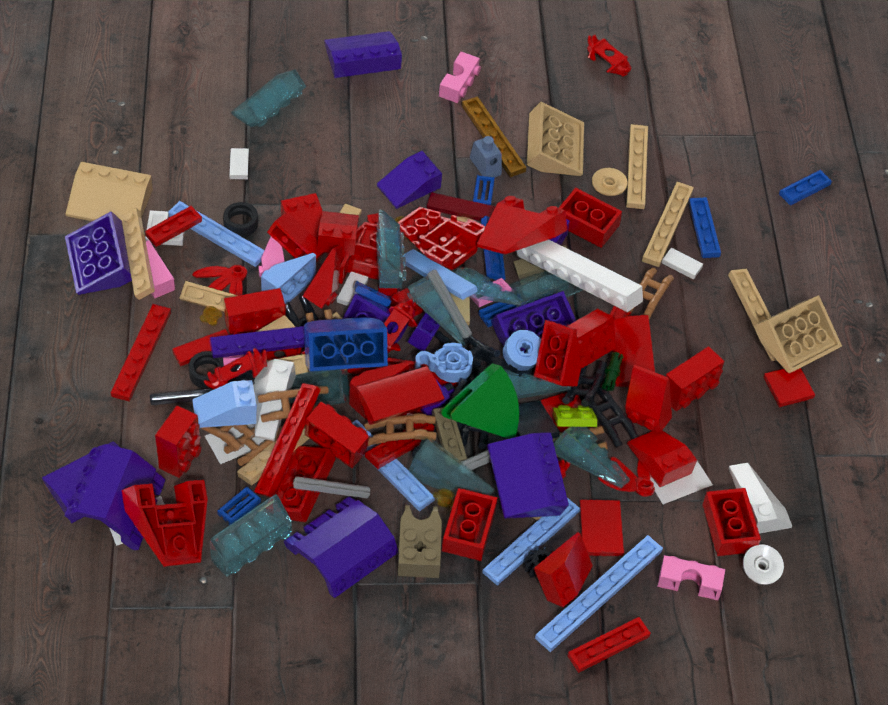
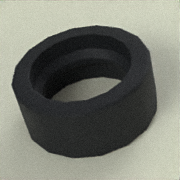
M237 202L229 205L223 214L224 227L241 237L253 234L258 228L257 209L246 202ZM236 215H247L252 219L250 222L241 225L230 221Z
M203 351L191 358L189 376L194 385L202 389H208L209 387L204 384V380L210 381L208 376L199 375L196 373V369L203 364H213L217 367H223L224 364L223 357L213 358L211 351Z

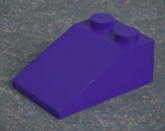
M420 151L407 157L377 183V187L392 205L398 209L440 189L442 173L426 154Z

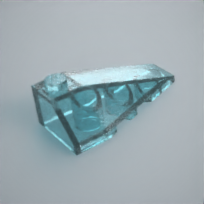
M458 267L455 274L477 286L478 292L469 296L471 298L519 306L527 304V301L508 290L502 291L503 286L491 282L490 278L472 268Z
M426 276L408 286L410 292L407 295L409 299H412L413 303L416 302L421 309L457 342L462 344V346L466 345L429 277Z
M504 369L513 383L518 399L571 390V386H560L540 378L536 380L537 377L526 373L519 376V374L511 372V370Z
M344 369L311 371L296 375L291 389H300L302 383L327 386L329 389L328 393L319 394L314 405L317 406L320 402H323L325 405L329 404L332 406L346 402L349 393L348 377ZM296 397L289 398V403H294Z
M569 427L554 443L556 455L565 461L620 488L629 483V477L617 462L611 461L608 458L607 454L609 452L605 448L601 449L596 443L598 438L587 427Z
M432 439L425 441L414 456L409 468V472L422 483L456 495L458 488L489 496L495 490Z

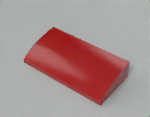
M649 315L628 316L614 320L616 348L612 350V353L618 352L624 356L620 366L621 373L615 383L616 387H629L634 365L655 372Z
M427 366L356 388L369 425L439 404L445 399L435 377Z
M299 446L293 452L277 490L265 508L266 511L286 519L306 522L320 492L295 489L293 481L296 477L326 480L336 460L332 450Z

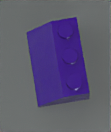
M355 294L343 319L375 318L385 323L391 313L386 306L361 294ZM390 322L387 326L390 335L398 331V324L396 322ZM409 322L407 323L403 331L400 333L394 344L402 338Z

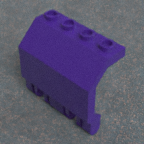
M108 444L94 447L88 454L89 458L81 471L82 475L79 482L74 487V494L67 504L64 516L69 520L83 516L100 520L121 536L123 544L132 550H139L143 536L125 512L122 490L133 485L153 484L154 495H160L166 480L156 472V468L133 450Z
M349 496L342 500L341 503L336 504L338 514L328 510L325 514L323 513L310 522L309 525L304 526L306 536L296 532L293 536L284 540L288 550L295 555L301 554L317 567L326 581L329 594L334 598L399 553L395 538L381 517L359 500L355 501Z

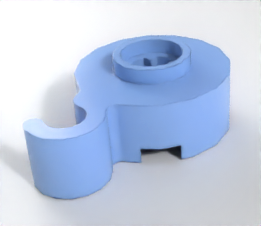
M528 330L514 332L507 339L503 347V357L506 363L518 368L517 370L519 371L533 368L537 363L541 339L534 332ZM523 347L526 350V353H524V351L521 352L520 348Z
M447 343L443 345V348L436 351L435 354L427 351L419 352L415 358V370L419 369L421 364H426L429 370L435 372L440 379L456 383L460 382L462 378L467 379L471 374L473 356L470 350L468 352L467 349L462 347V344Z

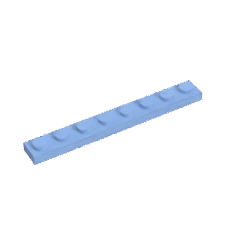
M647 535L536 634L535 639L549 652L553 651L662 552L663 547Z

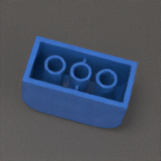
M348 318L318 320L304 325L305 364L309 371L388 366L387 327L379 319Z

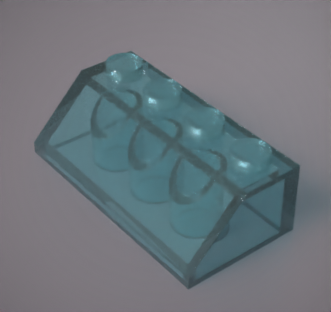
M296 69L278 74L235 108L231 114L250 127L257 125L261 127L268 122L267 119L269 117L277 115L281 107L288 106L292 98L300 96L306 85Z
M379 210L376 232L379 288L402 289L403 281H406L407 271L403 269L405 268L406 258L402 257L404 256L405 246L401 244L403 243L404 233L400 232V224L384 210Z
M547 271L509 284L511 287V294L509 296L512 297L517 307L564 291L566 297L583 291V289Z
M273 495L210 539L211 561L226 577L237 573L243 565L254 561L259 554L265 550H270L276 542L287 538L292 532V521L278 495Z

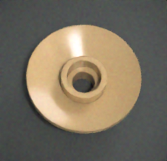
M614 168L600 169L592 177V185L595 190L606 196L619 195L627 188L628 181L626 176Z

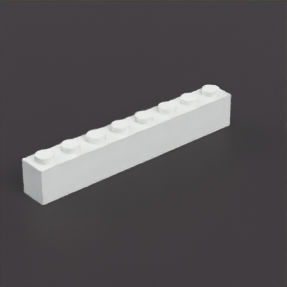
M551 240L517 250L518 257L626 312L643 302L641 285Z

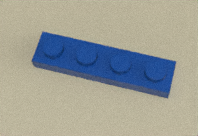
M707 197L689 198L688 205L702 258L720 257L721 250Z
M484 216L481 219V224L486 226L490 217ZM484 249L486 276L494 280L500 278L505 280L503 254Z

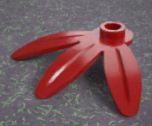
M234 265L230 268L210 266L201 268L193 272L192 275L196 278L220 277L208 287L222 291L230 284L229 293L239 296L242 295V281L247 276V269L241 265Z
M611 457L610 462L616 473L624 481L604 475L598 476L602 483L616 490L636 491V493L643 497L651 496L655 492L654 483L650 480L651 475L639 460L637 464L638 478L615 457Z

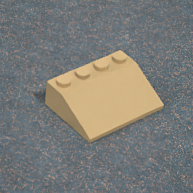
M540 102L529 113L527 165L540 172L582 176L584 122Z
M81 162L75 174L66 216L94 221L112 211L121 220L122 215L137 208L141 212L142 218L153 190L151 175Z
M819 295L754 325L760 342L788 373L842 347Z

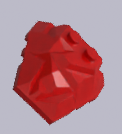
M418 207L396 223V227L427 258L451 270L456 269L476 254L478 250L477 242L486 227L471 219H468L467 222L459 221L455 215H451V218L443 217L441 212L423 207Z

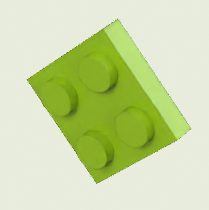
M560 405L558 408H553V417L557 426L597 427V417L589 406L583 407L581 405L578 408H570L567 405Z

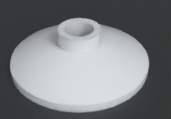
M768 545L751 547L743 558V568L746 575L758 584H772L783 573L784 563L781 555L777 550ZM758 564H762L765 567V569H760L758 567Z

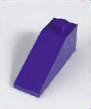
M438 297L434 299L408 340V343L421 351H425L448 314L441 299Z

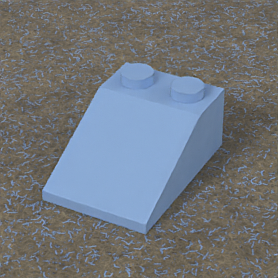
M311 253L282 262L264 271L261 276V290L267 291L280 288L285 304L290 302L314 279L316 275V254Z
M252 380L232 381L194 398L193 408L194 414L198 415L199 428L256 424L257 405Z

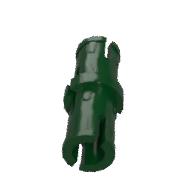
M618 352L611 354L609 366L605 369L606 376L602 388L607 391H614L617 377L621 373L620 366L624 356Z

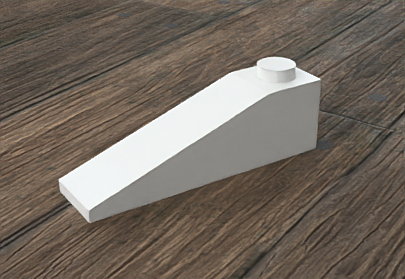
M273 359L268 361L267 367H264L256 376L255 384L253 385L257 405L256 438L275 441L281 420L263 423L261 415L283 411L281 399L259 403L258 395L291 390L296 376L294 362Z
M748 463L729 466L736 489L746 488L759 534L792 528L785 507Z

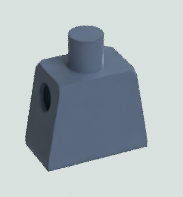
M486 136L475 141L470 154V159L482 176L494 178L502 174V154L495 145L494 139L491 136Z

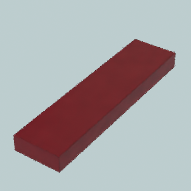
M431 192L427 203V209L458 217H467L476 221H481L484 216L491 217L496 207Z

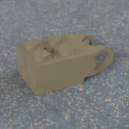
M405 505V511L400 520L398 576L439 578L442 520L438 513V507L433 506V511L429 518L419 520L412 515L410 505Z

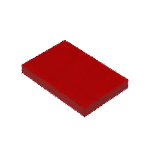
M580 500L581 536L589 556H623L624 546L620 500Z

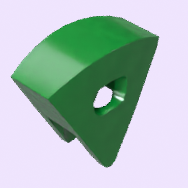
M491 364L441 410V415L445 418L511 439L515 438L518 429V398L513 383L502 366Z

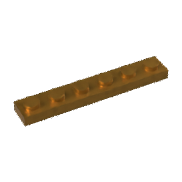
M478 96L462 101L463 109L482 137L491 136L494 139L495 145L502 154V166L508 175L513 177L525 173V164Z

